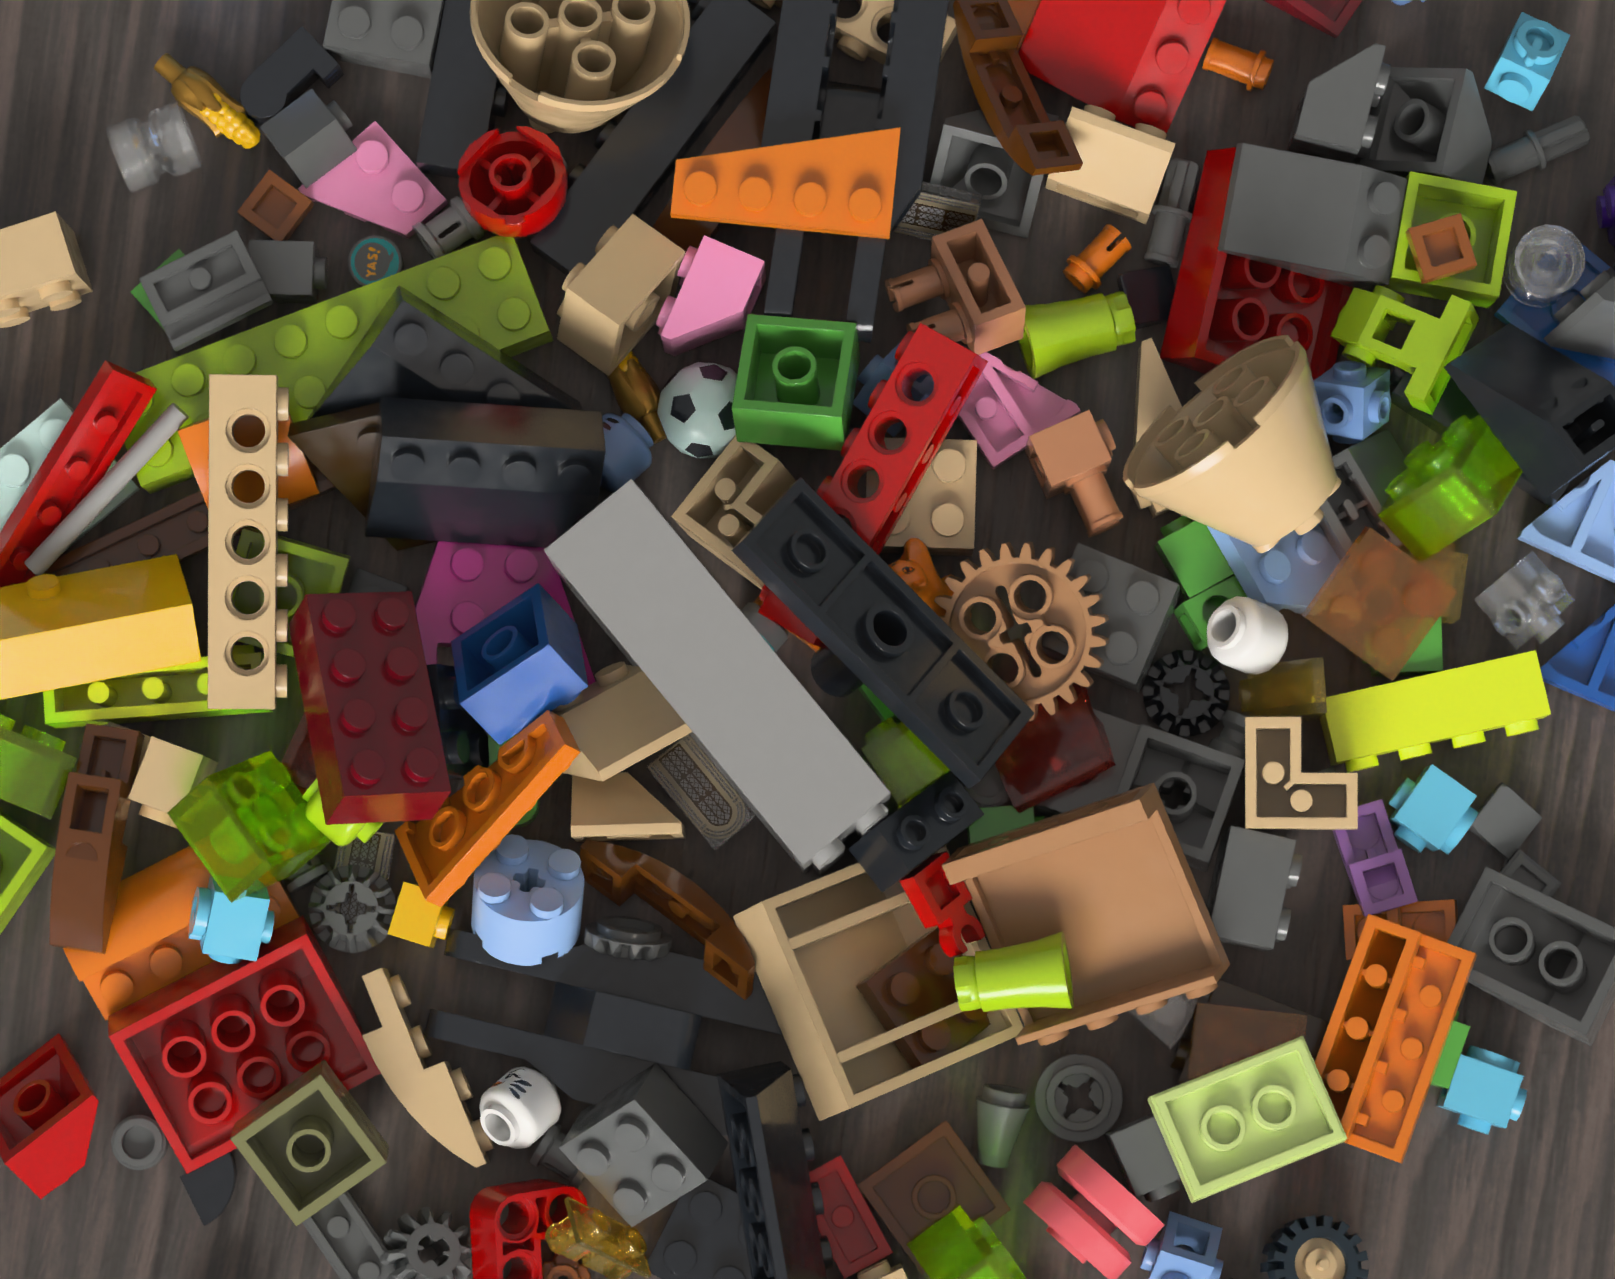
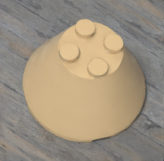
M471 0L470 23L475 42L483 58L522 112L529 118L531 126L542 133H580L606 125L611 121V118L656 92L670 79L685 54L690 33V11L687 0Z
M1288 335L1275 336L1257 342L1237 352L1203 375L1194 383L1200 392L1178 412L1169 405L1141 436L1124 466L1123 480L1135 495L1250 544L1258 553L1267 552L1282 537L1293 530L1298 535H1303L1312 530L1324 516L1320 506L1339 488L1342 482L1336 474L1306 351L1298 340L1294 343Z

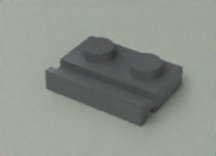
M237 230L139 278L176 352L274 304Z

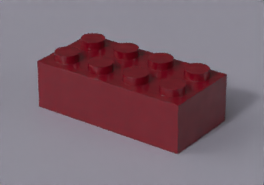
M412 591L306 594L288 625L325 824L432 820L451 793V786Z

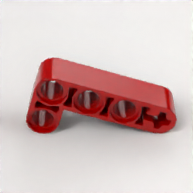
M533 1179L494 1185L482 1189L475 1195L470 1206L473 1279H503V1269L510 1259L512 1263L511 1271L505 1279H543L541 1240L568 1236L577 1232L583 1226L588 1214V1204L583 1193L575 1187L549 1179ZM557 1197V1208L550 1217V1205ZM508 1204V1217L501 1225L500 1215L503 1208Z

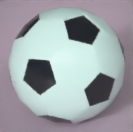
M696 362L672 375L663 387L657 410L660 428L669 442L681 453L696 458H718L736 435L732 403L737 374L731 368L716 363Z

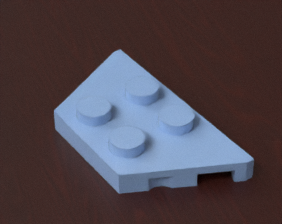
M1610 459L1520 531L1517 539L1615 583V461Z
M1319 524L1303 535H1298L1293 530L1282 537L1274 547L1264 553H1258L1252 545L1208 527L1247 597L1272 606L1277 611L1289 609L1298 614L1314 615L1320 610L1340 611L1341 617H1351L1367 607Z

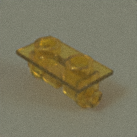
M570 1197L564 1199L568 1216L559 1223L550 1225L545 1234L546 1242L552 1252L576 1262L582 1259L584 1266L604 1275L608 1279H625L631 1272H635L647 1279L651 1277L645 1255L647 1245L643 1236L636 1228L630 1225L626 1226L604 1215L597 1208H590Z

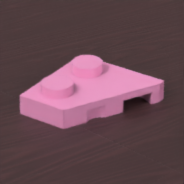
M985 352L979 356L987 360L988 363L959 412L958 418L971 438L977 440V447L991 468L995 469L1023 451L1030 435L1078 415L1081 410L1073 401L1063 399L1039 385V382L1021 371L1013 370L1003 364L1002 360Z

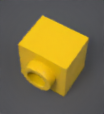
M403 882L387 934L434 948L437 938L447 939L455 909L447 907L449 900L442 907L426 901L419 886Z

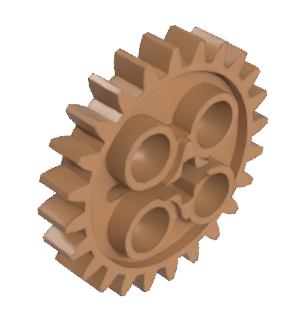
M1028 541L1024 543L1020 556H1016L1011 543L1005 542L1001 544L1000 559L998 560L988 548L979 551L982 567L979 568L975 563L966 559L960 563L962 571L966 576L964 580L952 575L944 580L954 594L952 596L939 595L935 597L934 602L946 610L945 615L939 617L992 670L993 659L997 653L1009 654L1016 660L1018 665L1017 677L1014 681L1004 682L1034 711L1035 714L1029 721L1037 718L1038 704L1042 703L1050 715H1053L1059 711L1057 695H1060L1065 701L1072 704L1078 699L1072 684L1075 682L1080 686L1088 688L1094 682L1084 670L1085 667L1100 668L1104 664V660L1092 652L1093 647H1100L1109 643V638L1095 633V627L1108 621L1109 616L1093 614L1091 606L1103 598L1102 593L1085 594L1083 588L1091 579V575L1088 573L1074 579L1070 575L1075 563V559L1072 557L1059 566L1053 564L1055 559L1054 547L1047 548L1040 558H1036L1033 542ZM1025 581H1037L1045 589L1047 597L1042 609H1030L1022 602L1020 590ZM998 586L1006 588L1010 607L1018 624L1027 622L1031 627V632L1024 639L1032 657L1041 668L1042 673L1039 677L1034 676L1030 669V662L1023 641L1020 638L1011 640L1008 636L1007 630L1014 626V621L1006 605L999 598L997 593ZM976 602L987 603L995 611L996 623L991 631L979 630L972 623L970 613ZM1055 631L1064 635L1069 646L1065 659L1054 660L1045 654L1042 641L1046 632Z

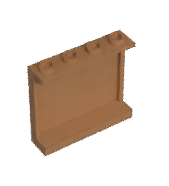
M1154 782L959 847L942 864L950 885L962 881L965 883L973 898L971 901L992 949L1034 941L1062 931L1064 933L1071 967L1074 1008H1017L1025 1025L1015 1038L1018 1045L1038 1040L1041 1046L1048 1045L1066 1037L1070 1033L1069 1029L1085 1024L1088 1030H1096L1116 1021L1120 1013L1136 1009L1138 1015L1147 1014L1165 1006L1168 1003V998L1184 993L1187 999L1199 998L1209 994L1218 987L1217 982L1230 966V962Z

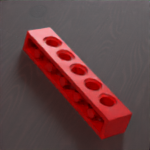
M922 323L919 324L915 332L909 331L901 340L895 353V360L898 361L888 381L882 379L874 388L868 401V408L871 409L861 429L856 427L847 436L841 449V456L844 457L834 477L831 475L827 476L816 492L842 519L848 518L850 520L852 529L878 555L881 553L988 363L987 360ZM931 374L934 380V388L931 395L925 400L914 401L911 393L914 381L922 375ZM903 422L907 430L904 443L896 449L888 450L884 441L887 429L895 423ZM875 470L879 476V487L872 496L861 498L857 488L858 481L867 471ZM764 584L760 593V600L763 603L757 613L812 645L822 647L824 643Z

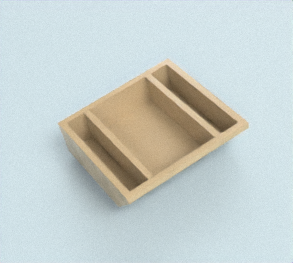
M945 845L943 848H941L939 851H937L935 854H938V853H941V852H944V851H947V852H948V849H947L946 845ZM860 863L761 901L733 916L739 931L751 951L755 962V970L819 1121L849 1110L1016 1037L1024 1028L1016 1009L988 1011L987 1016L991 1024L960 1049L914 1069L910 1067L894 1041L963 1011L960 1010L958 1002H955L890 1031L885 1030L856 986L937 926L925 929L899 881L882 893ZM969 901L963 907L967 914L977 918ZM961 934V938L968 949L967 952L962 954L963 956H975V951L990 950L985 937L978 941L966 943Z

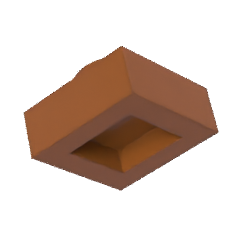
M269 169L237 213L271 240L288 241L313 208L314 203Z
M1461 213L1408 228L1405 232L1422 284L1469 271L1477 266Z

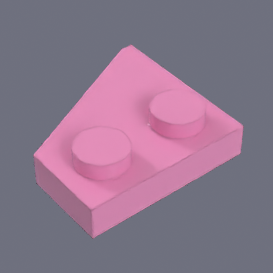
M376 121L352 141L357 148L356 152L308 188H305L303 184L298 188L302 194L313 202L317 201L361 221H369L383 227L384 230L407 239L415 233L413 225L418 222L426 224L448 204L446 198Z

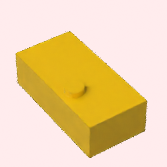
M177 554L62 576L43 574L35 576L25 583L0 587V700L201 661L193 606Z

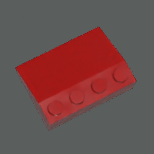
M1040 0L1018 53L1026 71L1088 105L1098 106L1112 112L1116 116L1115 120L1133 127L1137 123L1147 124L1167 134L1227 0Z
M1236 147L1207 150L1160 358L1206 374L1229 357L1257 342L1275 336L1288 335L1294 343L1298 340L1304 347L1314 381L1336 363L1340 343L1330 335L1337 323L1340 311L1346 305L1353 287L1218 251Z
M303 915L273 930L269 944H260L257 961L242 959L238 964L213 961L108 1016V1036L186 1174L236 1149L237 1147L230 1139L235 1122L324 1059L347 1090L381 1074L362 1037L365 1034L327 957Z

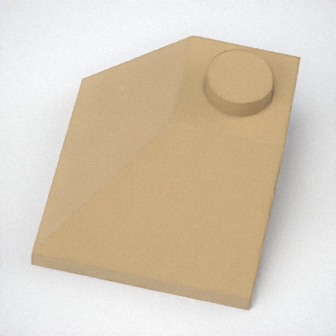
M619 772L605 781L572 775L571 837L575 841L686 839L685 827L682 822L628 772Z

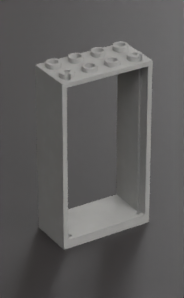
M632 479L544 549L560 578L633 666L642 669L692 730L689 735L804 875L813 867L821 875L845 855V845L843 842L854 833L861 839L888 817L889 810L887 806L889 805L891 792Z

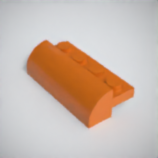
M248 816L120 882L105 954L63 948L79 982L83 980L105 1021L108 1020L109 1015L215 961L209 957V954L202 953L199 940L188 938L190 912L196 888H208L211 872L265 880L270 898L268 910L274 911L273 930L300 917L297 908L274 868L273 860L265 852L264 844Z
M1368 914L1315 1060L1316 1067L1348 1138L1344 1143L1398 1163H1403L1476 960V953Z

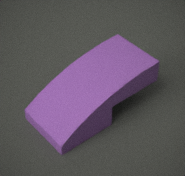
M1380 799L1358 806L1357 830L1332 831L1364 918L1368 914L1376 915L1417 902L1418 899L1402 850L1397 847L1383 800Z

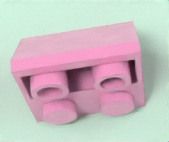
M705 235L698 249L689 246L677 275L681 277L679 285L682 286L677 299L669 295L667 296L656 322V326L659 327L658 334L661 335L664 352L676 356L744 329L746 327L747 315L752 313L766 281L765 261Z

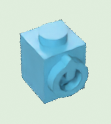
M1521 12L1504 43L1484 89L1533 112L1555 71L1570 38V34L1555 28L1548 22Z
M1431 764L1424 768L1415 782L1407 777L1388 802L1389 805L1395 808V811L1389 818V822L1398 827L1394 836L1418 853H1421L1426 847L1432 852L1440 849L1449 855L1463 838L1479 813L1470 806L1477 795Z
M211 872L208 888H196L190 912L188 938L200 941L203 954H209L211 959L226 964H238L242 959L257 961L260 944H269L274 926V911L268 910L270 898L265 880Z
M1469 1045L1466 1056L1460 1055L1449 1089L1441 1090L1436 1106L1460 1114L1457 1122L1458 1125L1489 1135L1491 1126L1506 1128L1509 1119L1517 1121L1520 1117L1527 1096V1090L1520 1088L1524 1076L1517 1074L1520 1063L1497 1053Z

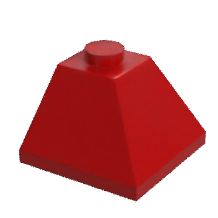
M59 1033L0 1078V1156L4 1164L40 1199L44 1198L59 1185L65 1183L74 1173L85 1166L99 1102L68 1044Z

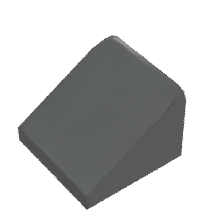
M1502 782L1495 787L1478 809L1479 813L1468 830L1505 859L1510 860L1542 817L1510 787Z

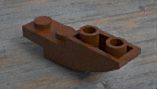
M86 723L76 773H68L57 835L50 905L49 944L52 946L100 954L106 953L128 849L122 841L131 803L128 797L136 779L145 737L140 731Z

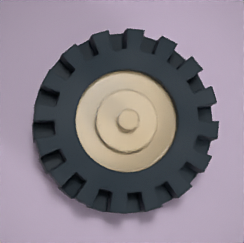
M1315 1215L1287 1222L1284 1224L1285 1227L1276 1229L1270 1236L1273 1239L1272 1243L1265 1244L1262 1254L1268 1255L1267 1262L1260 1263V1273L1267 1272L1269 1279H1368L1369 1270L1362 1269L1361 1262L1368 1260L1367 1251H1358L1356 1245L1362 1242L1358 1234L1349 1235L1346 1232L1350 1227L1343 1221L1333 1222V1217L1322 1215L1315 1217Z

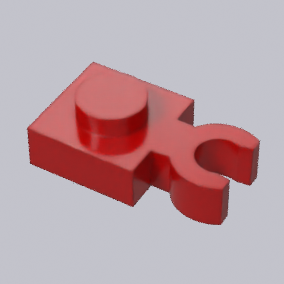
M947 851L929 857L899 882L925 929L938 926L941 948L947 956L953 957L968 951L961 938V934L966 943L981 940L985 937V934L978 919L967 914L963 907L973 899L965 883L962 881L950 885L942 864L950 856Z

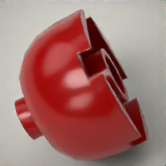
M516 126L518 132L502 134L499 133L498 129L486 132L471 143L459 161L457 171L459 175L458 186L464 206L471 217L483 229L499 236L522 238L538 233L555 220L566 202L568 175L559 147L545 133L528 126Z

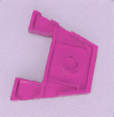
M437 541L415 605L426 665L437 664V647H452V640L537 583L574 620L560 576L544 551L546 548ZM580 638L587 681L589 686L595 682V679Z

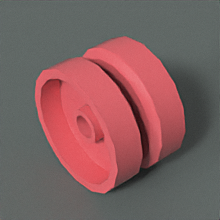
M1074 1144L1056 1165L1059 1176L1078 1192L1073 1199L1070 1200L1052 1183L1041 1181L1023 1203L1049 1226L1046 1231L1082 1264L1088 1261L1107 1279H1118L1131 1264L1129 1252L1110 1236L1112 1232L1117 1228L1136 1245L1147 1246L1165 1225L1115 1178Z

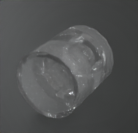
M178 101L149 111L148 120L145 122L132 117L106 127L114 156L131 193L160 183L161 174L164 172L177 177L203 167L193 134Z
M1545 224L1532 228L1513 247L1505 261L1503 277L1507 289L1516 300L1527 306L1546 307L1557 303L1577 284L1584 271L1585 253L1582 244L1573 232L1558 225Z

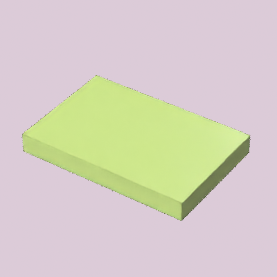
M1303 1036L1154 1094L1147 1099L1191 1203L1343 1143L1348 1139Z

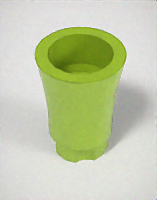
M1123 291L1106 296L1098 293L1066 301L1025 305L1023 338L1018 340L1027 371L1031 378L1036 379L1065 365L1116 350L1117 346L1135 342L1136 326L1132 308Z
M1063 931L1026 943L975 951V956L954 958L955 989L961 1011H972L981 1008L983 1012L1035 1007L1074 1008L1071 967Z

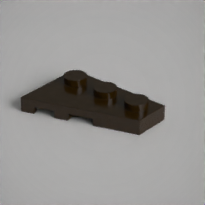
M379 403L290 423L288 438L366 518ZM385 538L397 551L437 542Z

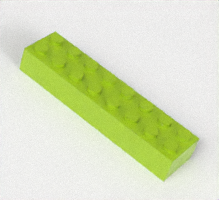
M499 235L136 372V374L149 379L157 390L124 442L127 451L172 403L179 406L189 416L181 427L209 418V374L277 375L278 387H289V412L293 423L307 420L399 285L510 357L552 342V335L514 237ZM178 430L136 474L140 486L150 494L195 477Z

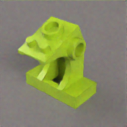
M1375 285L1372 292L1354 287L1346 305L1338 315L1337 323L1330 336L1345 347L1342 355L1350 361L1361 362L1366 365V368H1372L1380 360L1412 374L1404 391L1412 407L1433 415L1451 378L1444 366L1462 355L1480 319L1473 304L1451 295L1439 319L1403 304L1404 297L1386 287ZM1397 321L1412 326L1401 350L1384 343L1389 331H1393Z

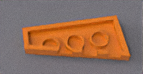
M901 127L677 159L670 212L671 218L890 239Z
M549 710L544 712L501 746L498 750V760L488 768L477 765L464 775L465 786L451 797H447L432 820H420L416 824L406 821L395 830L426 901L442 907L465 884L475 869L500 845L502 839L535 806L537 800L570 767L572 761L579 755L581 751L563 717Z

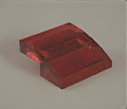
M1075 682L1072 684L1078 696V699L1072 704L1065 701L1060 695H1057L1059 711L1053 715L1046 711L1042 703L1038 704L1037 718L1027 722L995 762L1010 800L1019 813L1116 765L1104 725L1093 712L1086 687L1080 686Z

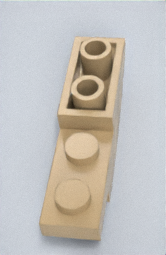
M380 968L363 975V981L382 1027L362 1035L390 1089L412 1117L453 1154L475 1168L490 1163L486 1152L494 1149V1145L484 1132L480 1119L473 1121L465 1101L473 1098V1093L465 1073L461 1067L452 1070L449 1061H443L429 1068L427 1067L424 1058L431 1056L432 1051L422 1027L418 1025L411 1028L404 1007L411 1005V1000L401 976L398 974L391 977L387 968Z

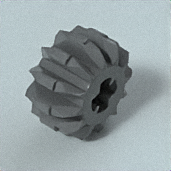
M423 1207L418 1211L417 1221L408 1213L403 1214L397 1220L400 1231L390 1229L383 1238L394 1249L381 1254L380 1262L386 1265H396L397 1267L387 1279H468L472 1274V1270L461 1260L472 1257V1248L470 1245H460L459 1240L468 1234V1227L463 1225L452 1231L448 1228L452 1221V1213L444 1211L435 1222L429 1207ZM432 1246L438 1256L433 1260L423 1263L418 1253Z

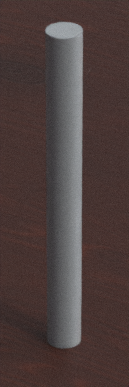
M172 403L26 559L24 564L35 575H43L182 426L189 416L179 406Z

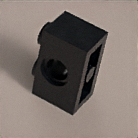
M949 771L876 825L851 846L849 850L883 893L981 818L984 813L952 771Z

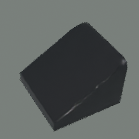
M1169 265L1129 271L1118 275L1119 291H1123L1126 294L1128 303L1132 308L1136 330L1168 322L1175 292V285Z

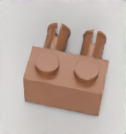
M982 219L932 237L931 259H929L927 266L885 280V287L890 302L896 301L893 303V308L896 312H901L905 308L937 296L946 300L950 310L918 322L908 323L906 326L907 333L909 331L915 332L919 324L922 323L954 342L962 340L972 352L978 355L1023 338L1026 306Z
M1087 410L1030 435L1025 447V453L1046 499L1063 492L1065 495L1071 494L1090 538L1120 524L1119 520L1124 516L1120 512L1104 477L1112 461V450L1116 449L1115 442L1104 419L1095 422L1090 410Z

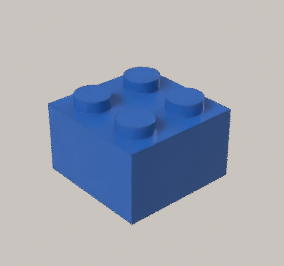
M539 583L451 641L459 704L499 745L518 734L547 710L552 711L560 705L571 703L579 696L582 690L588 687L578 625Z

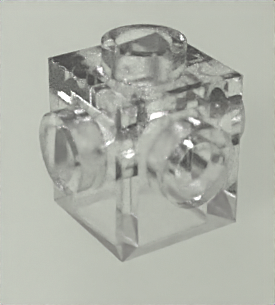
M1533 550L1474 599L1491 619L1494 628L1506 637L1516 650L1533 636L1541 644L1565 624L1559 614L1575 601L1565 589L1562 580L1545 566Z

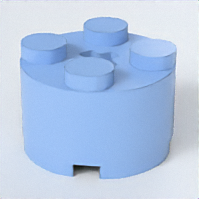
M511 834L506 835L500 845L475 869L471 927L473 933L475 934L476 932L482 940V947L491 956L510 964L531 966L542 964V957L558 952L559 958L572 949L580 935L584 895V875L579 855L570 849H562L548 842L527 840L522 836Z

